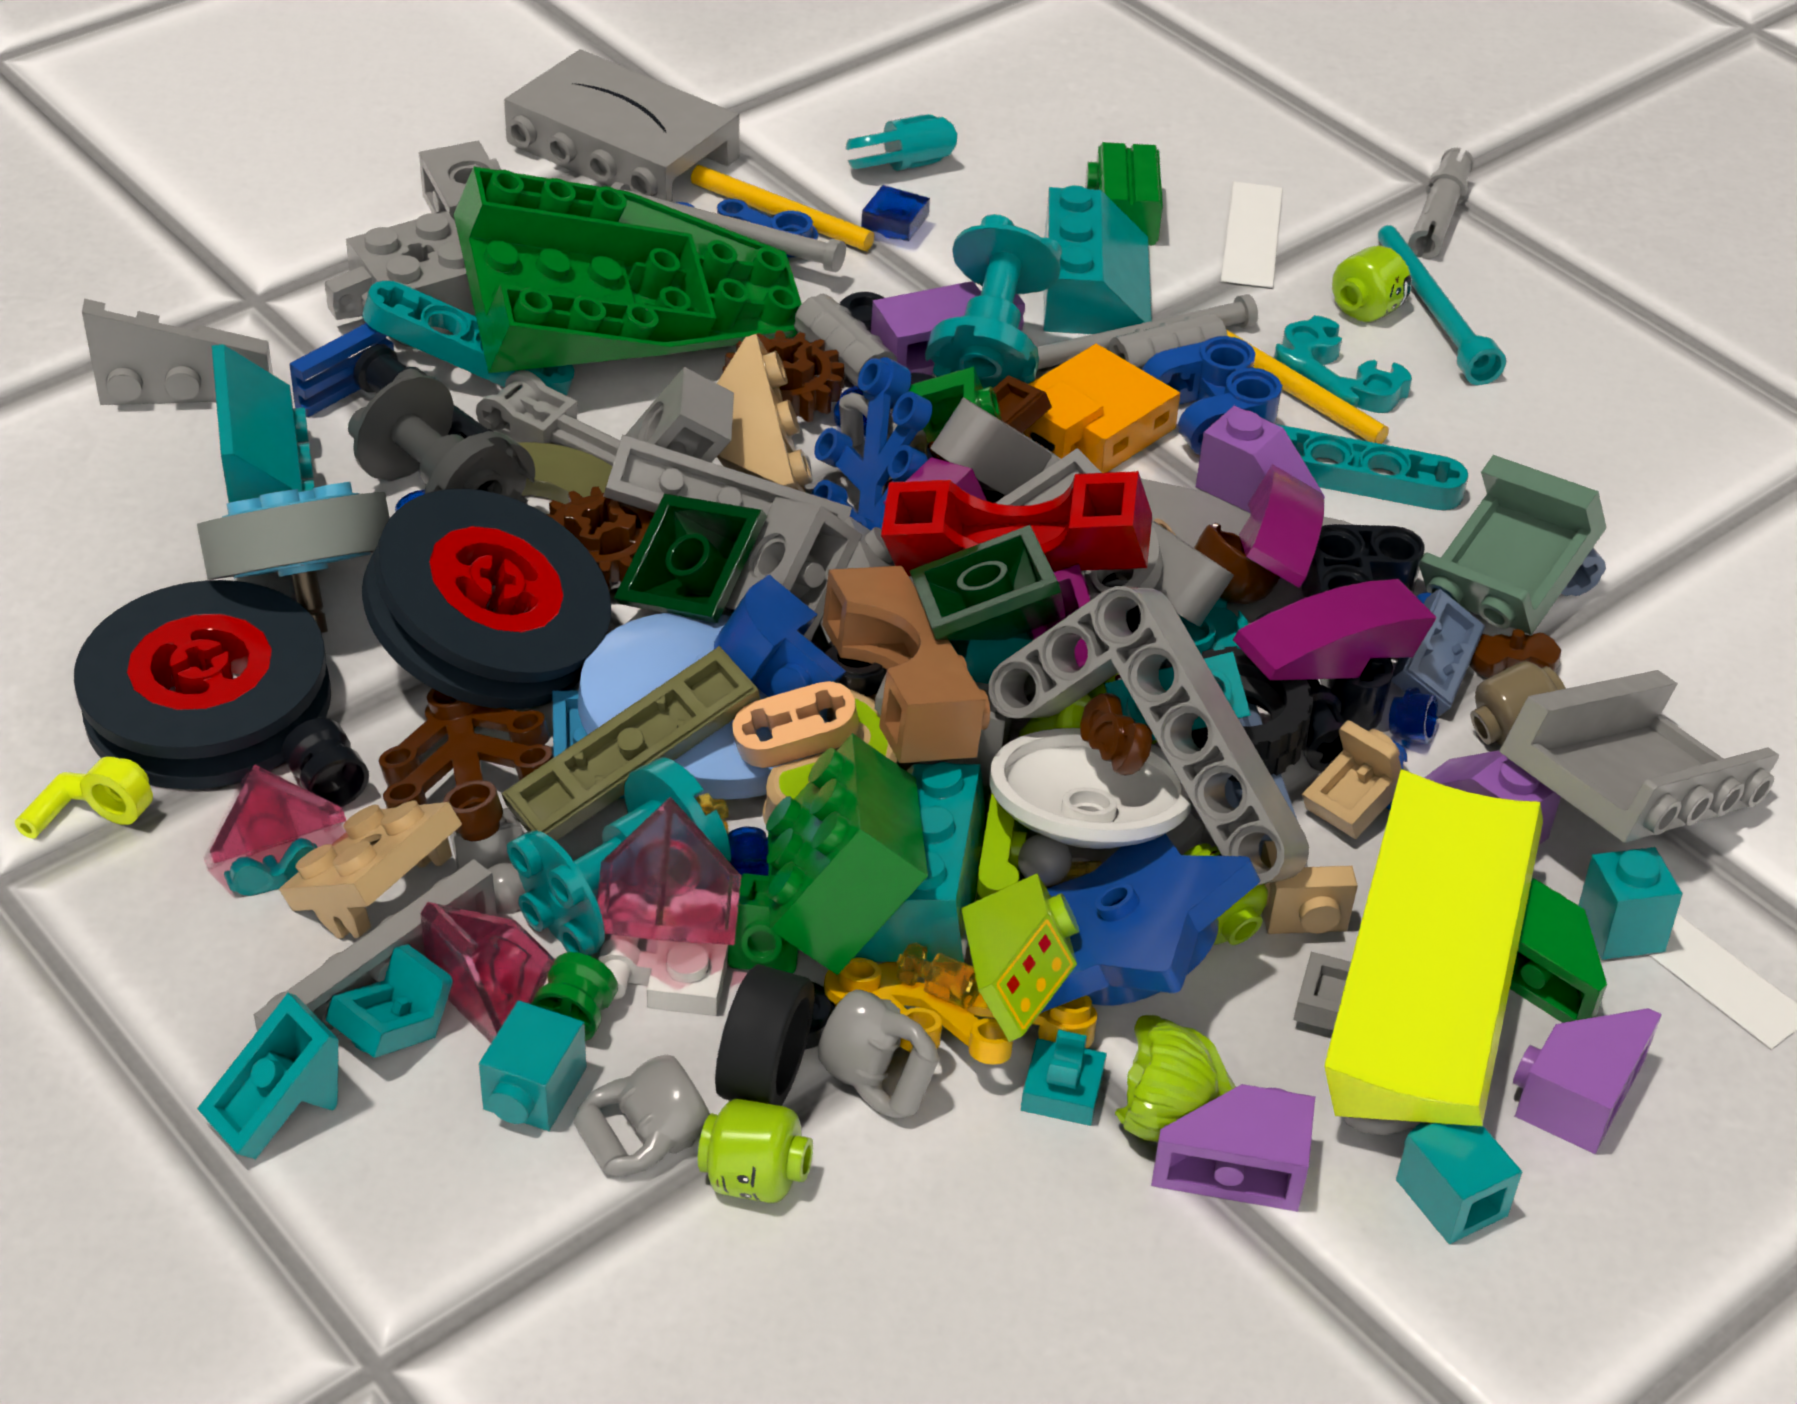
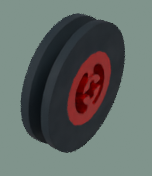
M439 490L418 496L405 503L388 520L363 576L362 601L364 611L372 631L389 655L408 673L432 689L454 699L482 707L495 709L502 707L508 709L531 708L553 701L552 691H570L580 680L584 661L603 640L611 619V599L606 580L597 562L586 547L569 530L542 511L516 499L482 490Z
M204 580L188 582L153 591L125 604L105 618L87 637L79 651L74 667V686L82 712L83 723L89 742L100 758L115 757L129 759L146 772L149 778V785L170 789H207L231 785L252 779L278 767L285 762L282 757V745L287 735L295 727L307 720L319 717L326 718L331 701V683L326 664L324 641L314 618L301 604L289 596L265 586L241 581ZM233 673L238 674L240 676L237 678H233ZM175 686L176 692H175V691H171V690H169V689H170L171 687Z

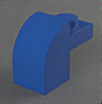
M771 575L764 577L748 589L714 641V649L720 646L751 682L768 697L815 683L828 681L838 683L846 673L841 666L804 637V634L818 614Z

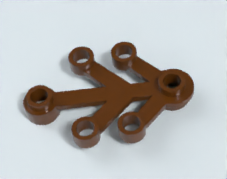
M431 689L426 697L428 705L424 712L427 721L398 746L386 750L379 757L378 762L384 780L390 785L383 793L386 808H395L409 801H417L419 805L428 804L425 793L453 769L456 787L445 795L443 802L450 803L462 823L454 832L460 834L467 841L487 839L499 830V821L503 817V808L495 785L483 779L480 760L515 768L520 781L553 759L552 749L545 745L550 739L545 716L542 712L536 710L521 712L503 707L495 709L477 706ZM476 727H483L508 732L511 741L477 734L474 729ZM448 734V741L421 764L419 757Z

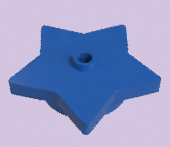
M1165 833L1156 839L1144 843L1122 846L1093 872L1047 888L1051 897L1060 893L1064 895L1075 916L1079 932L1070 936L1077 965L1041 1013L1085 995L1091 998L1092 1004L1113 1006L1136 1002L1159 992L1177 993L1181 991L1186 975L1194 970L1211 950L1218 933V917L1260 883V878L1250 858L1246 856L1181 855Z

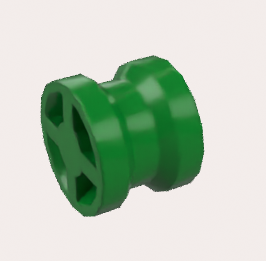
M566 952L557 956L547 973L548 984L539 988L531 1004L584 1021L585 1041L592 1039L602 1022L601 1010L608 1008L618 991V981L613 972L594 957L579 952Z

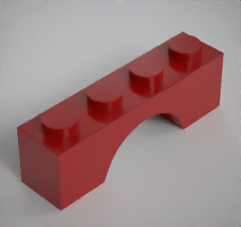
M1139 471L1075 474L1070 487L1057 498L1044 503L1025 506L1003 505L979 499L962 490L951 480L889 482L881 537L895 566H902L909 577L911 576L909 570L1028 525L1031 526L1053 572L1079 564L1081 571L1142 569L1148 566L1152 512Z

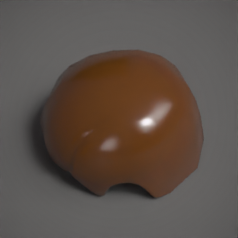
M1218 523L1206 526L1194 546L1196 550L1234 575L1220 596L1227 603L1250 604L1262 600L1271 593L1280 579L1278 575L1247 558L1240 537L1235 533L1221 531V525Z

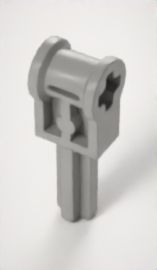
M515 371L506 379L505 388L497 395H487L476 407V416L480 424L494 432L510 436L517 443L537 442L566 446L589 453L613 466L620 440L577 420V401L547 387L539 377L529 371Z

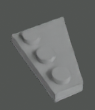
M84 298L82 316L100 405L216 402L211 345L224 344L273 374L269 343L266 340L201 325L188 330L159 323L160 316L141 311L137 312L136 317L106 311L104 310L105 303Z

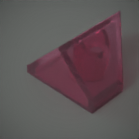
M254 764L240 781L203 858L207 870L221 866L226 860L245 854L247 857H250L262 851L294 842L298 837L322 829L324 832L336 829L347 820L342 807Z
M671 797L601 862L597 902L602 914L605 933L661 941L735 945L742 875Z
M427 902L420 913L425 957L452 977L453 983L448 1000L492 1043L517 1001L531 1004L539 988L545 985L548 978L547 973L555 958L515 920Z

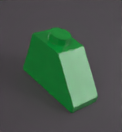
M1532 877L1510 990L1562 1023L1594 1018L1597 1016L1607 981L1586 911L1565 898L1562 894Z

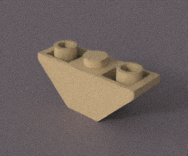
M757 334L745 337L716 383L734 392L732 438L717 458L724 467L806 493L804 485L813 482L812 474L802 449L795 451L792 435L800 433V428L791 402L789 400L783 401L780 386L787 384L784 366L777 351L768 353Z

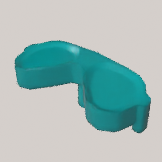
M299 838L292 842L279 863L273 855L265 856L262 863L250 857H239L232 863L230 871L224 872L225 880L231 891H236L245 896L258 895L279 889L298 873L295 867L297 862L307 853L318 847L308 839Z

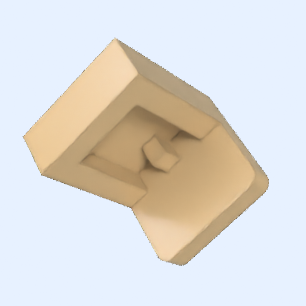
M1347 720L1338 730L1343 751L1302 793V797L1307 810L1352 838L1357 839L1393 800L1402 767L1399 759V749L1387 735L1376 729L1367 731Z
M1264 841L1261 861L1271 869L1277 859V849L1273 841ZM1352 866L1304 867L1295 877L1265 884L1268 889L1267 904L1262 913L1267 934H1321L1348 930L1358 887Z

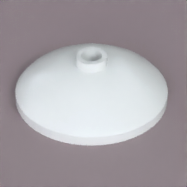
M1080 728L1044 730L1014 739L996 753L990 769L991 791L999 804L1015 820L1041 835L1076 847L1107 849L1140 844L1156 839L1180 825L1190 814L1193 805L1161 748L1152 744L1150 756L1138 772L1132 775H1120L1113 771L1111 762L1104 761L1101 758L1099 750L1092 749L1089 743L1082 740Z

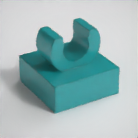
M1058 1030L1056 1042L1037 1038L1022 1093L1020 1111L1091 1126L1104 1075L1107 1053L1085 1049L1086 1035Z

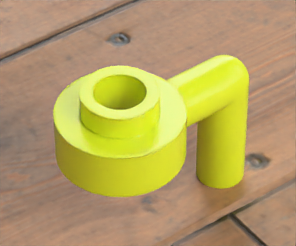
M103 757L86 774L73 772L58 774L16 818L15 826L21 834L34 839L71 799L87 801L94 811L113 823L120 825L132 824L153 800L149 778L138 764L129 759Z

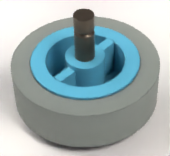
M343 482L315 487L309 491L298 492V489L260 495V498L230 502L226 504L228 515L198 523L197 528L207 580L227 577L236 579L278 572L279 577L292 575L296 601L311 614L321 633L328 632L325 613L321 611L323 609V602L317 571L328 569V563L371 555V552H374L377 547L379 538L390 516L385 492L353 493L351 482Z

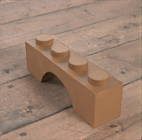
M902 566L829 569L822 626L833 645H835L840 658L859 660L871 664L875 662L883 665L882 668L887 669L879 727L899 763L977 757L981 730H986L990 722L988 696L984 690L978 688L968 672L964 657L956 653L950 641L936 640L917 589Z

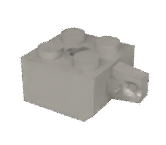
M447 211L438 214H424L416 220L387 228H374L365 234L347 238L349 272L325 281L326 302L328 309L336 320L363 316L362 313L370 286L379 281H394L404 284L476 316L456 223ZM431 327L432 329L446 335L452 334L450 331L446 329H442L439 327Z

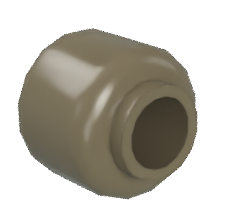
M1521 661L1484 680L1477 686L1475 692L1477 709L1470 713L1472 724L1484 743L1490 745L1497 742L1502 747L1528 696L1566 689L1556 672L1550 667L1540 668L1532 662Z

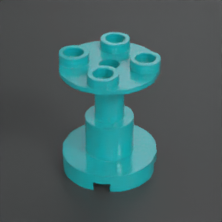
M997 214L986 215L982 218L981 225L972 226L962 231L956 237L952 248L954 263L962 273L973 282L983 286L981 295L973 297L968 301L964 316L943 320L932 329L925 353L926 362L931 359L935 363L932 373L936 377L974 367L983 388L990 386L994 388L1009 375L1029 384L1035 381L1039 365L1038 348L1025 333L1018 329L1021 313L1013 304L1015 294L1022 295L1041 292L1051 287L1057 281L1061 271L1060 258L1062 248L1053 239L1040 237L1031 231L1014 226L1013 222L1005 216Z
M665 757L658 758L630 772L624 786L625 803L628 813L603 828V844L574 861L561 845L541 831L526 832L508 842L507 853L509 859L518 871L526 892L518 898L519 907L529 925L538 932L548 928L562 943L567 952H579L592 956L600 950L605 939L604 922L595 898L598 894L622 880L627 881L631 885L640 886L662 872L681 887L700 889L712 883L718 875L725 872L731 861L728 835L717 810L705 816L700 804L694 798L695 795L704 791L696 778L683 766Z

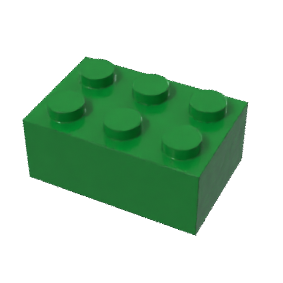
M853 733L838 750L829 748L818 758L810 771L809 783L795 799L790 796L785 797L775 807L766 824V830L768 831V855L766 861L769 864L767 897L769 898L770 930L836 975L847 966L928 877L916 777Z

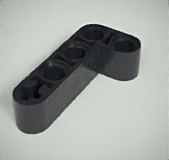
M1324 525L1321 528L1307 576L1302 583L1303 596L1307 598L1338 587L1368 581L1399 579L1414 593L1420 570L1419 561L1424 554L1425 544L1420 536L1404 527ZM1370 658L1359 678L1320 679L1321 685L1334 690L1340 699V715L1344 722L1349 720L1367 731L1379 725L1393 678L1391 658Z

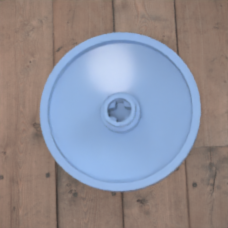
M660 613L630 621L606 634L598 647L586 658L581 671L577 703L580 720L587 735L713 651L714 641L730 616L722 614L718 623H713L672 613ZM758 689L760 700L768 698L766 694ZM828 708L819 711L824 723L829 722L827 719ZM734 720L674 760L689 771L704 789V791L694 797L730 800L766 795L767 779L773 767L760 768L751 766L741 758L733 736L732 723ZM761 727L756 730L760 741H767L772 738L769 727Z

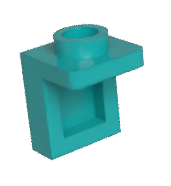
M408 944L393 949L384 981L332 996L325 1021L349 1038L357 1049L370 1054L373 1058H377L436 1037L453 980L447 972Z

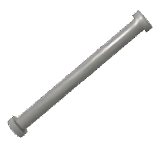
M615 182L611 185L612 188L617 190L629 191L786 252L788 255L822 263L823 268L827 271L837 273L844 263L846 255V244L844 241L831 239L827 243L633 192L624 183Z
M1250 294L1235 297L1234 302L1230 304L1037 347L1039 355L1038 369L1060 365L1096 343L1110 350L1109 343L1112 337L1133 333L1139 328L1145 330L1157 327L1164 322L1170 324L1182 321L1188 316L1194 318L1215 313L1223 321L1225 327L1235 324L1242 328L1254 326L1258 320L1257 305Z

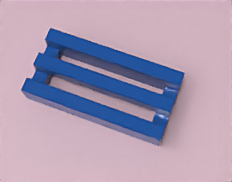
M365 323L289 363L295 408L305 407L306 417L308 418L360 390L361 388L355 384L353 379V372L357 360L367 350L365 348L377 344H385L394 350V343L386 338L388 337L387 335L374 330Z

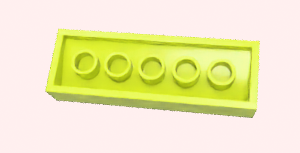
M1403 769L1400 770L1324 1064L1335 1116L1470 1126L1483 1125L1543 825L1541 802L1502 799L1470 793L1445 786Z

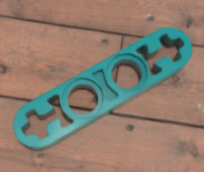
M379 281L370 286L362 315L364 321L371 328L505 388L506 379L515 371L488 373L476 316L398 282ZM431 327L446 329L454 335L440 333ZM573 365L525 370L539 377L547 387L566 396L575 373Z
M1276 424L1284 428L1320 488L1433 510L1454 509L1461 504L1464 498L1468 481V470L1455 459ZM1315 459H1331L1338 462L1339 464H1325L1316 461ZM1371 469H1384L1396 475H1382L1373 472Z

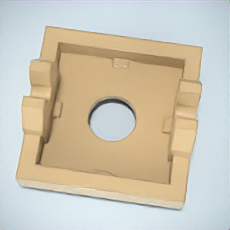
M409 801L398 807L380 809L379 805L368 806L355 813L344 823L343 827L346 833L333 844L322 845L303 856L295 866L298 873L281 886L279 891L292 911L313 910L319 920L338 939L344 938L348 933H351L354 938H359L371 928L365 907L372 904L415 865L421 868L432 861L436 866H442L452 857L448 837L462 823L449 802L419 805L417 801Z

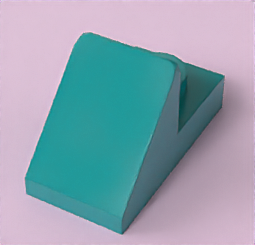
M288 992L201 1102L197 1110L238 1155L256 1159L301 1101L332 1111L337 1107L339 1039L297 995Z

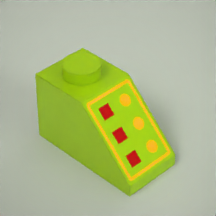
M1038 873L961 908L978 991L1009 1042L1025 1034L1077 965L1070 939L1071 935L1079 932L1075 916L1062 893L1054 897L1050 896Z

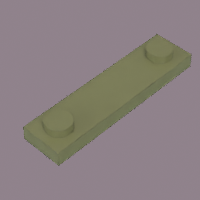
M718 646L502 792L505 805L527 832L541 831L557 841L623 796L625 782L630 772L658 758L665 757L674 761L734 720L736 714L744 706L760 700L758 688L723 649Z

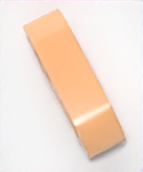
M828 681L754 701L744 706L736 714L732 727L737 750L741 758L751 766L767 768L822 753L829 748L835 749L840 747L852 733L856 735L859 727V718L855 698L851 691L840 683ZM832 708L837 719L824 723L819 711ZM761 727H769L772 738L767 741H760L756 730Z

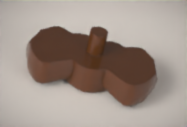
M1515 629L1512 631L1511 636L1497 634L1495 636L1482 634L1470 661V667L1477 674L1485 678H1490L1521 661L1532 662L1540 668L1547 666L1556 672L1560 664L1561 649L1553 638L1541 632L1530 636L1520 629Z
M1100 693L1087 703L1080 723L1082 740L1089 743L1092 749L1099 750L1101 758L1112 763L1114 772L1120 775H1132L1138 772L1150 756L1152 745L1151 729L1143 723H1135L1131 717L1124 716L1119 697L1112 693Z

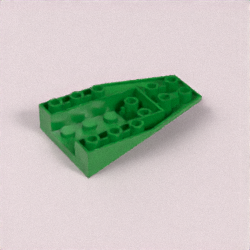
M473 166L454 212V219L488 373L660 356L734 346L739 341L743 342L745 337L757 333L762 334L768 339L775 338L776 330H782L786 338H792L798 334L794 329L795 314L802 302L786 252L629 191L617 190L607 186L599 187L568 182L558 178H543L513 173L508 170H494Z

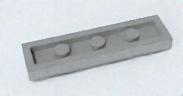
M623 434L603 497L654 513L664 493L761 509L766 515L775 497L821 505L843 521L850 516L852 507Z
M473 859L452 875L437 881L429 891L398 913L386 917L374 930L344 951L329 957L320 968L287 991L281 992L270 999L263 1008L254 1013L257 1031L289 992L297 995L336 1037L340 1035V1031L325 1021L332 996L384 981L394 948L408 944L434 964H437L497 921L492 872Z

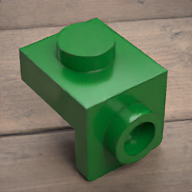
M974 367L910 385L909 391L922 396L932 404L931 418L922 429L926 434L927 443L936 440L963 397L1001 420L1000 408L993 388L991 386L983 388Z

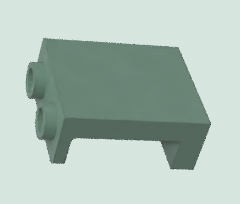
M1493 455L1481 471L1487 493L1442 557L1426 552L1419 561V567L1427 592L1434 593L1441 589L1467 611L1482 616L1491 625L1501 629L1509 627L1520 629L1524 633L1532 635L1606 530V522L1599 491Z

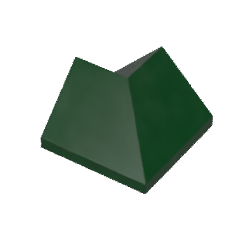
M664 493L614 599L621 605L718 623L767 515L761 509Z
M1030 525L909 570L936 640H1007L1066 617L1058 580Z

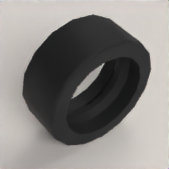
M757 964L747 972L731 1004L722 1032L715 1071L717 1095L729 1101L742 1099L778 1106L783 1105L799 1070L811 1027L815 996L814 984L809 978Z

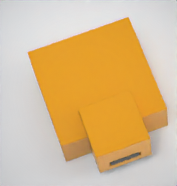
M1097 343L1029 383V385L1046 392L1052 408L1023 432L1024 435L1061 459L1078 448L1102 473L1109 472L1176 429L1180 392Z

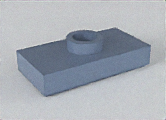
M1441 589L1427 597L1424 605L1437 617L1415 655L1413 657L1399 658L1392 678L1393 683L1436 717L1451 709L1485 628L1481 621Z

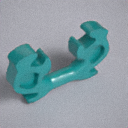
M1314 315L1309 320L1290 323L1285 327L1282 344H1276L1274 358L1352 406L1369 412L1387 413L1393 410L1400 399L1409 396L1412 376L1404 366L1398 363H1392L1391 371L1386 372L1377 369L1376 360L1366 361L1358 367L1356 379L1340 377L1324 366L1337 360L1342 343V338L1338 337L1340 325L1335 321L1323 316Z

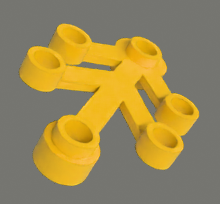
M853 958L838 975L830 970L825 975L824 992L827 998L835 1004V1007L847 993L856 989L865 990L873 993L880 999L891 1000L900 1009V1014L906 1015L923 1027L936 1044V1048L940 1046L942 1026H944L968 1046L971 1057L981 1063L1001 1064L1008 1061L1012 1055L1013 1041H1008L978 991L973 966L927 983H921L911 980L930 972L937 974L949 973L957 968L958 963L885 962L878 965L876 962L866 958ZM1085 995L1040 1013L1032 1024L1039 1025L1038 1036L1043 1040L1056 1042L1058 1030L1086 1035L1085 1049H1088L1093 1044L1095 1038L1097 1011L1092 1006L1091 998ZM903 1005L914 1006V1007H920V1008H910V1009H906ZM975 1016L988 1017V1018H984V1019H980V1020H979V1019H978L977 1017H975ZM901 1038L900 1046L911 1052L913 1048L911 1042Z

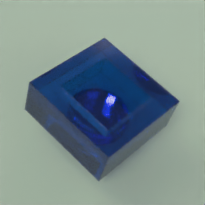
M882 185L862 210L861 227L880 233L886 238L901 239L909 242L929 216L930 198Z

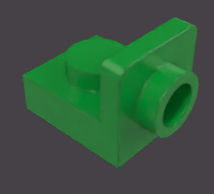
M743 873L731 901L728 965L732 968L750 970L757 964L794 973L798 965L799 949L770 930L769 898L767 897L769 876Z

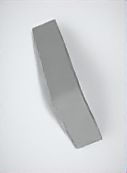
M964 397L930 448L951 463L972 468L979 481L1005 496L1061 459ZM1152 520V526L1158 537L1163 560L1162 572L1155 589L1162 592L1170 600L1179 615L1200 627L1234 575ZM1118 572L1128 580L1133 576L1128 572Z
M1115 586L1105 590L1004 660L993 671L989 680V696L992 705L997 711L1008 718H1049L1060 713L1066 707L1072 705L1119 673L1222 856L1249 857L1260 878L1258 885L1287 880L1295 877L1304 869L1309 858V844L1305 833L1175 608L1162 592L1153 588ZM1135 601L1141 612V622L1138 629L1132 633L1126 623V613L1129 606ZM1081 638L1086 642L1088 648V658L1082 668L1077 665L1074 657L1075 647ZM1166 658L1171 662L1174 669V681L1167 691H1165L1159 681V669ZM1029 674L1034 678L1036 684V694L1031 703H1029L1024 694V683ZM1199 716L1205 721L1208 728V739L1201 750L1194 744L1191 736L1193 723ZM1231 775L1237 778L1242 787V799L1236 809L1227 802L1225 796V785ZM1265 834L1273 840L1277 849V859L1271 869L1261 861L1258 853L1260 840Z

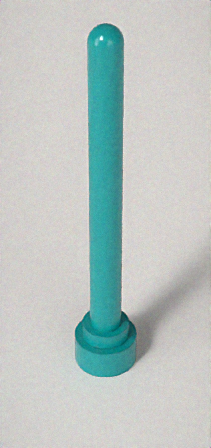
M1391 225L1381 227L1378 231L1379 242L1382 246L1392 248L1407 264L1412 279L1411 285L1457 346V366L1466 379L1474 385L1489 384L1496 380L1506 366V356L1496 342L1489 337L1476 335L1398 230Z

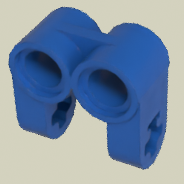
M1229 336L1213 337L1204 342L1159 352L1151 357L1142 368L1146 373L1179 391V405L1196 401L1186 408L1178 422V432L1195 454L1200 455L1204 431L1233 406L1254 412L1261 418L1276 424L1282 384L1272 373L1263 369L1253 368L1256 353L1253 347L1246 341Z

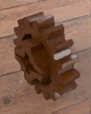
M776 330L775 338L768 339L762 334L757 333L767 352L777 351L787 376V384L780 386L783 401L789 400L791 402L796 417L799 416L809 423L813 421V412L815 410L820 413L829 414L832 402H840L842 388H844V363H839V352L837 350L825 351V341L822 339L809 343L805 340V333L802 332L795 335L793 339L786 338L782 330ZM742 341L736 343V352L742 344ZM726 353L725 366L722 367L723 372L735 353Z
M598 486L592 487L590 496L582 497L574 490L568 492L569 503L567 504L552 500L549 503L550 514L546 515L564 526L586 547L601 569L610 592L613 582H622L655 513L603 497L604 493H602Z

